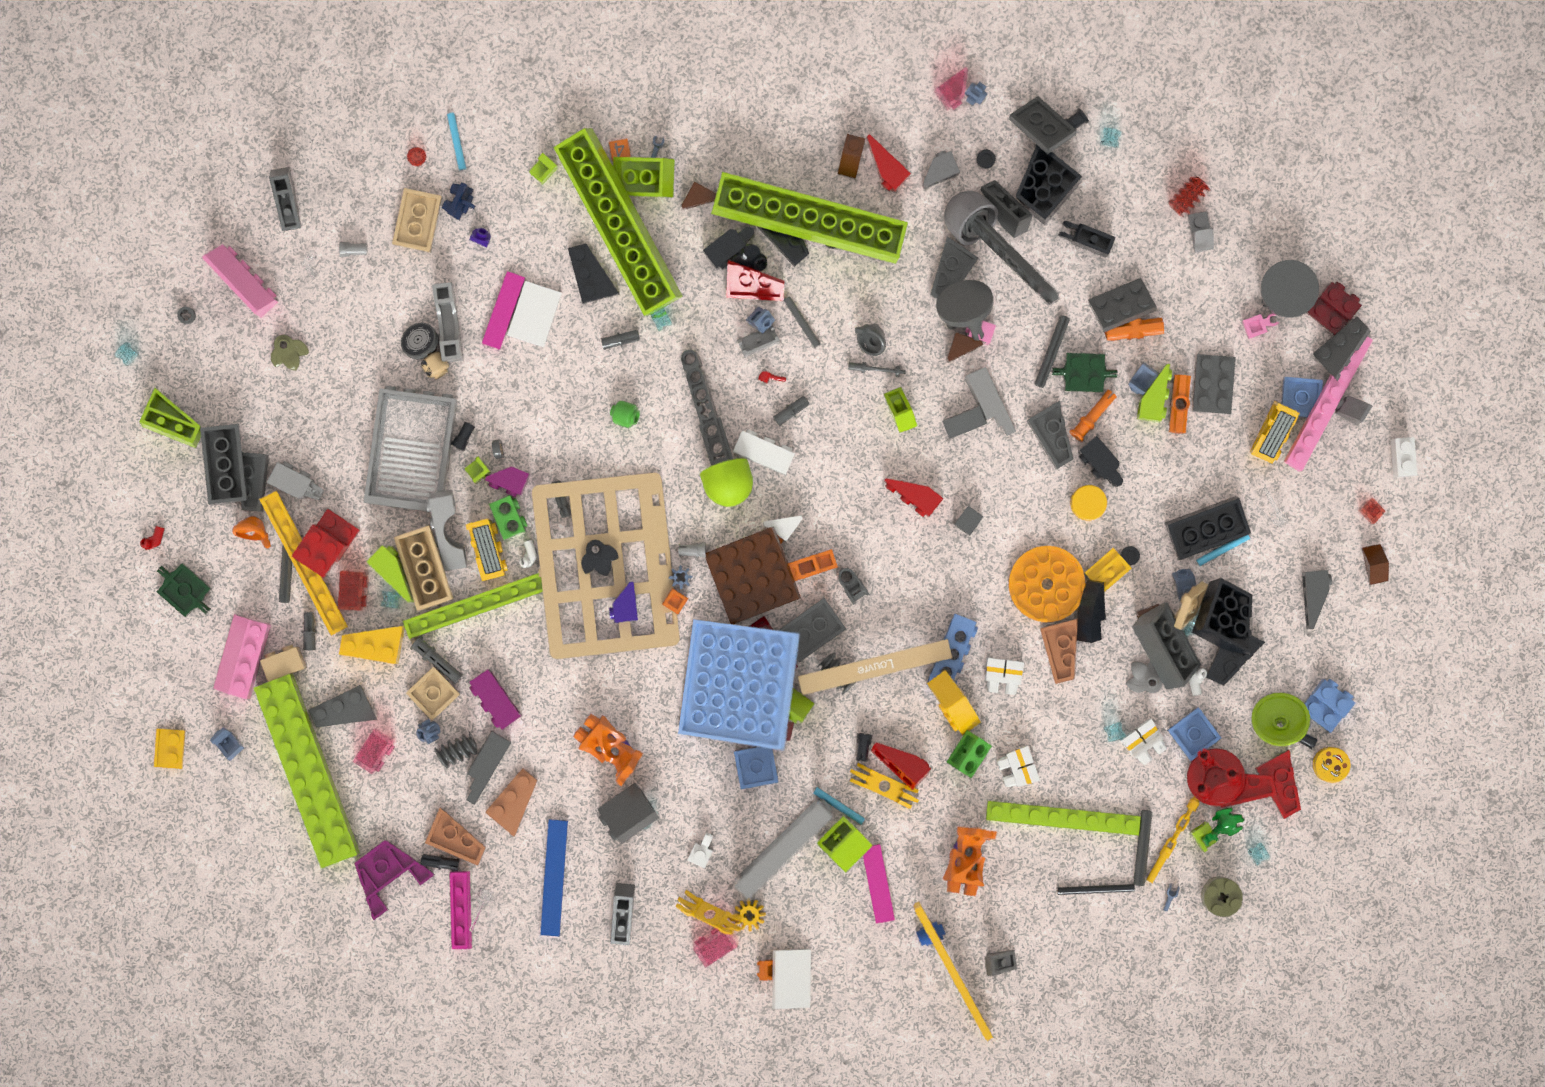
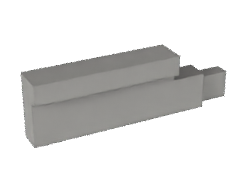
M984 367L966 375L964 378L977 406H981L986 420L994 417L998 427H1003L1006 436L1015 433L1016 430L987 368Z

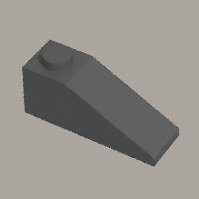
M290 167L271 170L269 180L282 231L299 229L301 224Z
M996 180L981 186L980 190L984 197L998 209L997 220L1003 229L1013 238L1028 231L1033 215Z
M1328 570L1302 572L1306 629L1315 628L1330 590L1329 585H1332V576L1328 574Z
M616 883L610 944L630 945L635 884Z

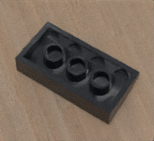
M1237 496L1165 522L1179 560L1251 534L1240 498Z

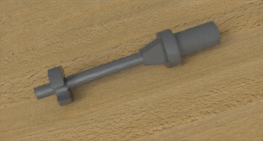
M849 362L848 370L861 371V373H865L866 370L896 373V377L906 373V370H900V366H896V369L867 366L866 362H862V364Z

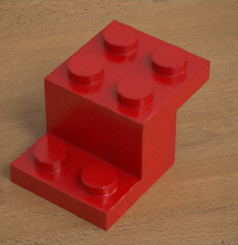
M327 509L319 522L312 524L291 557L325 578L333 564L340 561L360 529L330 509Z

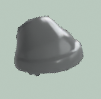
M865 324L855 328L857 342L865 353L870 356H878L885 351V333L878 324Z

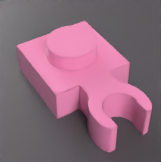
M1272 313L1265 319L1260 314L1243 320L1242 323L1248 339L1267 333V326H1276L1279 322H1270V317L1276 314Z

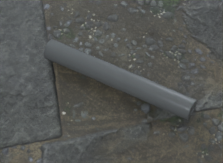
M789 296L784 299L787 307L813 347L816 348L821 345L791 297Z

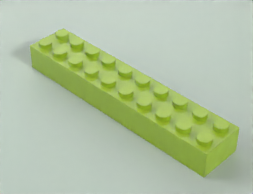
M583 128L554 146V150L643 315H652L683 297L593 128Z
M725 172L721 174L711 214L894 264L897 263L900 257L908 222Z
M288 674L254 687L321 869L360 854L294 674Z

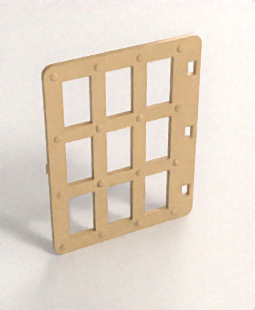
M646 473L535 486L532 489V501L540 563L538 571L542 581L551 657L554 659L668 647L678 644L680 636L677 614L662 605L671 589H674V586H672L673 579H669L673 575L661 476L657 473ZM638 489L642 529L620 532L615 491ZM604 492L608 533L585 535L581 495ZM658 494L660 506H653L652 495ZM569 496L574 537L551 539L547 498ZM591 540H599L604 545H610L617 551L619 558L611 561L614 586L591 588L590 573L585 574L581 565L582 557L586 554V546ZM644 541L648 582L634 583L635 595L650 593L654 634L632 637L630 621L618 622L620 638L597 641L593 599L617 598L627 585L621 543ZM575 549L580 589L557 592L552 551ZM665 553L666 565H660L659 554ZM581 601L586 642L563 644L558 603ZM672 612L673 624L666 623L665 613Z

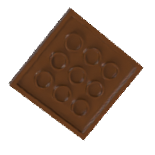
M774 526L705 553L707 564L732 625L801 599Z

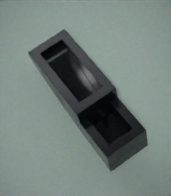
M1088 580L1082 594L1078 612L1077 641L1093 643L1102 640L1101 621L1106 620L1104 582Z

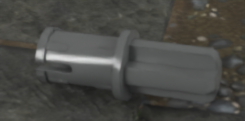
M637 330L621 334L617 332V335L601 338L604 350L616 346L623 347L624 344L640 340Z
M802 396L791 405L787 404V407L773 416V418L781 426L790 418H795L797 413L808 407L809 402L806 397Z
M313 612L304 613V631H301V633H303L304 641L303 650L306 651L316 650L315 633L317 631L314 630Z

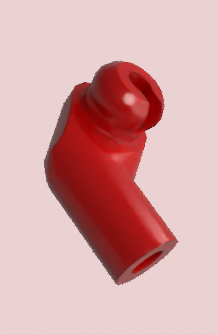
M155 526L153 536L146 539L143 538L140 541V546L145 550H151L159 546L162 542L165 528Z

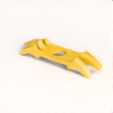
M860 763L857 766L869 772V775L853 769L850 770L852 774L865 780L866 783L852 778L850 782L889 798L909 809L912 806L900 800L899 797L916 803L919 801V799L903 791L904 788L918 793V789L912 790L907 785ZM883 780L890 783V788L886 792L879 789V783Z
M688 890L685 891V895L696 904L688 902L681 897L677 899L682 905L677 903L675 907L681 912L717 928L721 933L732 935L734 931L742 930V927L732 922H742L743 917L717 908L703 901L702 898L696 897ZM708 910L715 912V916L711 919H707L704 916Z

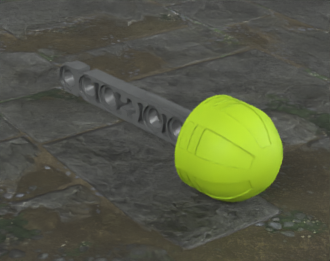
M689 349L682 353L681 362L684 371H686L687 382L700 421L699 428L711 467L700 472L701 481L707 496L713 502L725 507L736 506L746 500L751 493L753 477L750 466L745 458L733 459L721 417L718 418L705 372L700 368L703 366L700 356L697 352ZM694 354V362L688 364L686 362L687 355ZM698 371L700 379L694 382L691 376L694 372ZM704 389L706 396L704 399L699 400L697 392ZM705 403L706 408L711 410V412L708 413V417L706 415H703V413L705 412V407L700 404ZM711 425H715L717 432L711 436L708 434V428ZM720 443L722 451L716 454L713 451V447L715 444Z

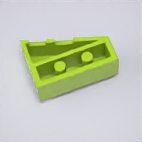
M154 388L139 421L141 426L196 448L201 438V426L159 390Z

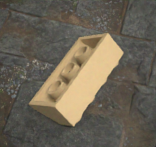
M430 525L394 537L417 611L452 600V592Z

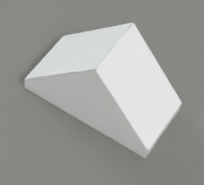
M802 515L764 521V526L766 528L774 526L777 535L784 541H787L801 522Z

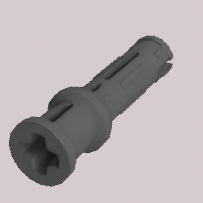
M422 636L410 647L411 650H415L422 656V660H428L453 681L454 684L463 676V674L436 653L435 647L427 644Z

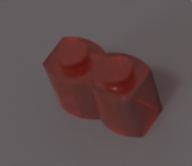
M340 571L338 609L362 611L363 607L367 606V595H364V589L368 588L369 577L365 576L366 572Z

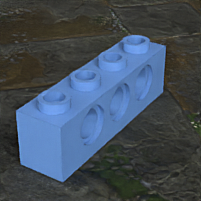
M957 614L953 615L944 640L948 639L950 650L956 649L958 657L955 660L946 659L935 662L927 683L939 675L943 667L951 669L950 677L957 683L954 679L956 674L962 671L964 663L961 661L963 656H967L971 645L968 643L970 638H974L978 627L975 625L977 622ZM958 631H962L965 634V639L962 642H958L955 639V634Z

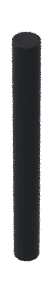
M1134 884L1057 887L1058 895L1135 892Z

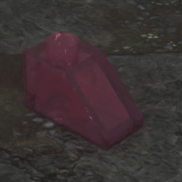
M967 67L956 73L934 91L947 111L951 108L955 110L963 104L961 101L965 94L968 74Z

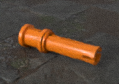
M1107 389L1089 413L1081 417L1078 425L1069 431L1078 441H1084L1085 435L1094 429V423L1117 398L1113 394L1108 399L1112 391Z

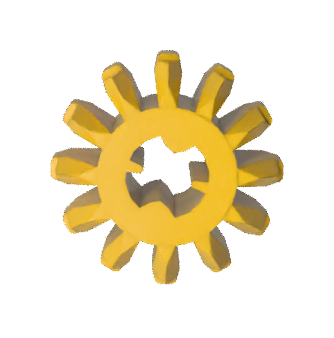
M747 899V905L741 900L739 903L742 908L739 906L734 908L740 913H734L733 915L743 917L742 930L745 929L746 925H748L749 931H752V925L759 929L757 921L762 924L764 923L760 916H766V912H759L764 906L759 905L756 907L758 903L756 899L753 905L750 904V899ZM747 910H751V913L755 914L750 920L747 916H744V913L747 914Z

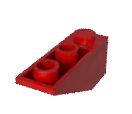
M888 478L884 480L886 483L885 487L890 492H898L901 495L900 499L907 505L910 503L916 507L914 511L922 517L925 515L929 517L944 499L929 486Z

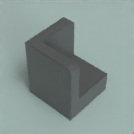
M968 506L954 525L970 536L984 516Z

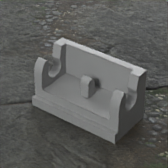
M772 325L763 334L757 331L737 340L744 358L780 343Z

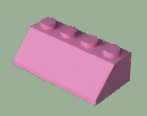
M222 244L205 254L202 258L254 314L262 318L278 303L275 299L277 295L270 288L266 290L262 286L264 281L257 274L253 276L248 271L251 267L244 260L240 262L235 257L237 252L231 246L227 248Z
M234 614L213 689L240 698L251 699L271 624Z

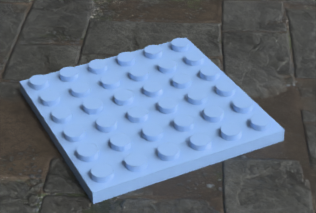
M693 619L678 734L784 750L800 634Z

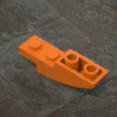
M832 549L788 563L795 581L838 567Z

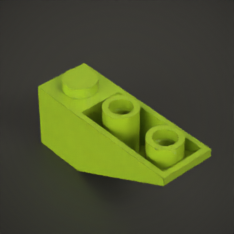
M1166 364L1162 368L1157 378L1139 400L1137 419L1161 422L1162 418L1165 419L1167 407H1164L1165 399L1168 400L1169 397L1167 382L1172 377V369H1169L1170 364Z

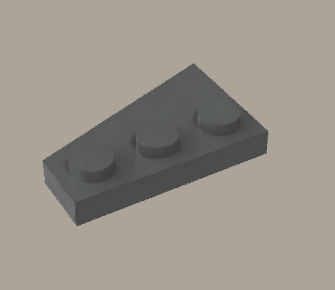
M1357 316L1316 350L1313 355L1338 381L1341 371L1345 366H1348L1351 362L1350 358L1355 351L1359 350L1371 331Z
M1060 401L1027 420V423L1056 470L1074 459Z

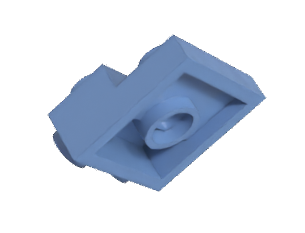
M1322 679L1304 704L1309 711L1310 718L1331 733L1341 719L1345 718L1355 705V702L1352 700L1354 697L1345 690L1342 693L1338 690L1337 687L1339 685L1333 680L1329 679L1326 681Z

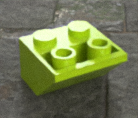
M793 687L788 718L794 723H797V721L802 723L815 703Z
M844 816L816 843L845 873L873 846Z

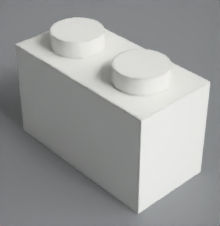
M1415 437L1390 440L1393 478L1417 476Z

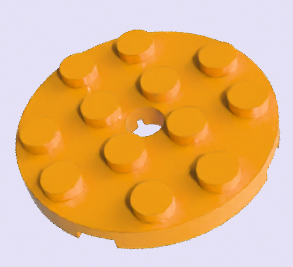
M1055 546L1035 547L1022 554L1014 563L1008 582L1009 593L1016 608L1026 617L1039 622H1055L1071 615L1079 607L1086 585L1084 571L1078 560L1068 551ZM1046 578L1052 581V587L1048 590L1042 587V581Z

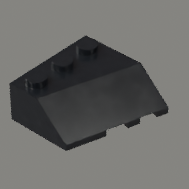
M1036 144L1016 198L1036 219L1046 225L1081 184L1082 176L1053 152L1047 154Z
M1223 578L1210 581L1192 633L1224 650L1250 655L1249 638L1252 634L1250 618L1252 617L1253 594Z

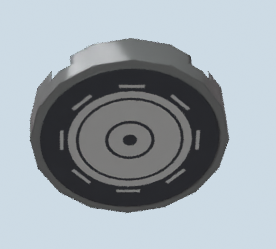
M423 322L410 326L401 338L403 352L408 357L416 360L426 358L427 354L432 353L438 344V334L435 329Z

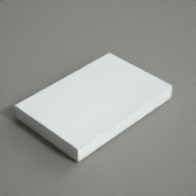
M525 281L507 336L544 347L562 293Z
M811 949L773 950L772 1008H810Z

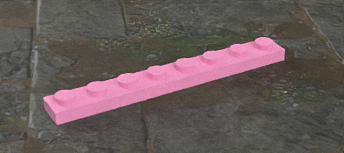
M1368 336L1359 350L1354 352L1348 366L1343 368L1338 381L1332 375L1329 376L1288 452L1284 462L1297 471H1303L1373 341Z

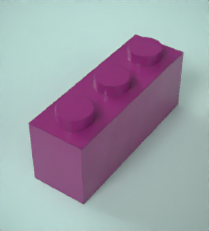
M487 669L469 682L471 684L469 687L470 691L475 697L479 696L482 701L480 703L481 707L485 712H490L493 717L491 721L496 728L500 727L502 730L522 717L490 669Z

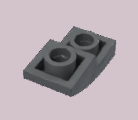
M981 406L968 409L961 414L942 421L949 439L987 424Z

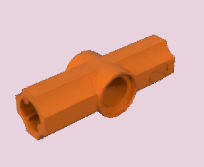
M1162 318L1136 319L1105 332L1106 341L1142 339L1145 336L1164 334V322Z
M1174 375L1172 400L1170 402L1169 432L1186 433L1187 414L1190 405L1191 376ZM1177 399H1181L1184 402L1183 409L1176 407L1175 402Z

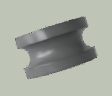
M182 307L177 313V318L183 324H191L195 321L196 313L190 307ZM186 310L191 314V318H188L187 321L182 317V313H185Z

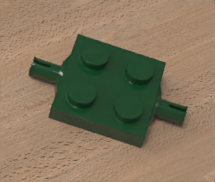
M1066 353L1064 368L1052 367V371H1060L1052 372V376L1060 375L1064 377L1065 391L1104 392L1106 377L1117 378L1118 374H1110L1118 373V370L1106 369L1105 354Z
M181 563L171 573L163 566L157 570L165 578L163 585L157 590V593L184 617H187L197 607L205 615L211 610L203 601L212 588L184 563Z

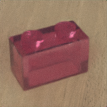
M373 729L352 762L371 774H374L375 771L379 773L385 764L383 759L386 755L390 756L395 749L393 745L395 740L378 729Z
M714 928L710 931V936L707 938L702 936L694 942L696 945L693 946V950L705 968L738 947L732 935L721 933L720 930Z

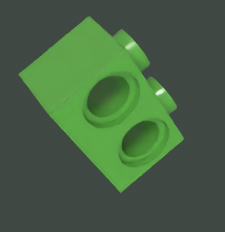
M509 495L489 504L503 540L526 532L525 527L528 525L524 516L520 517L518 513L520 505L517 498L513 499ZM509 503L511 510L506 514L502 513V504ZM515 520L518 523V528L515 531H510L508 524L510 521Z
M967 730L950 755L947 763L972 778L992 746Z

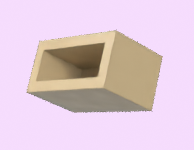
M292 644L282 648L283 652L276 654L274 651L264 655L265 659L260 660L268 682L307 668L299 647H294Z

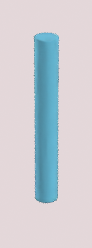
M449 113L447 118L459 170H464L466 165L455 114Z
M1246 535L1230 541L1198 558L1196 561L1199 566H1202L1249 540L1250 537Z
M818 787L813 792V794L824 799L828 804L860 825L864 822V817Z

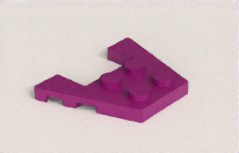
M384 840L354 863L373 920L389 910L377 893L404 872L409 870L420 886L435 875L434 872L421 865V863L388 840Z

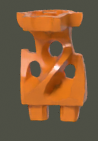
M590 714L584 722L590 728V731L587 732L582 727H579L574 733L573 737L580 743L578 749L590 753L601 763L607 761L614 764L617 770L616 782L622 786L629 775L635 770L643 753L639 750H634L623 733L616 730L605 716L602 715L599 719ZM596 747H601L602 752L598 751ZM612 747H616L618 749V755L612 754Z
M957 827V834L959 836L950 852L949 864L943 880L948 881L947 892L960 893L961 884H965L963 895L976 896L978 886L984 887L982 873L985 857H982L981 846L986 840L995 839L997 832L980 828ZM968 848H971L972 854L968 857L965 852ZM976 864V869L974 871L972 870V867Z

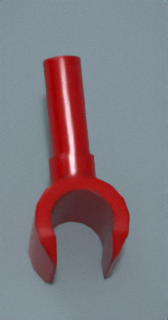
M767 371L761 372L758 380L766 384L769 379L786 382V377L776 376Z

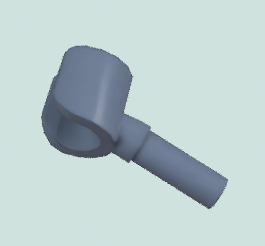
M657 136L653 138L654 148L651 158H656L659 149L664 146V138L661 144L655 142Z
M1172 883L1169 884L1164 911H1168L1173 898L1178 896L1179 886L1176 891H1171Z

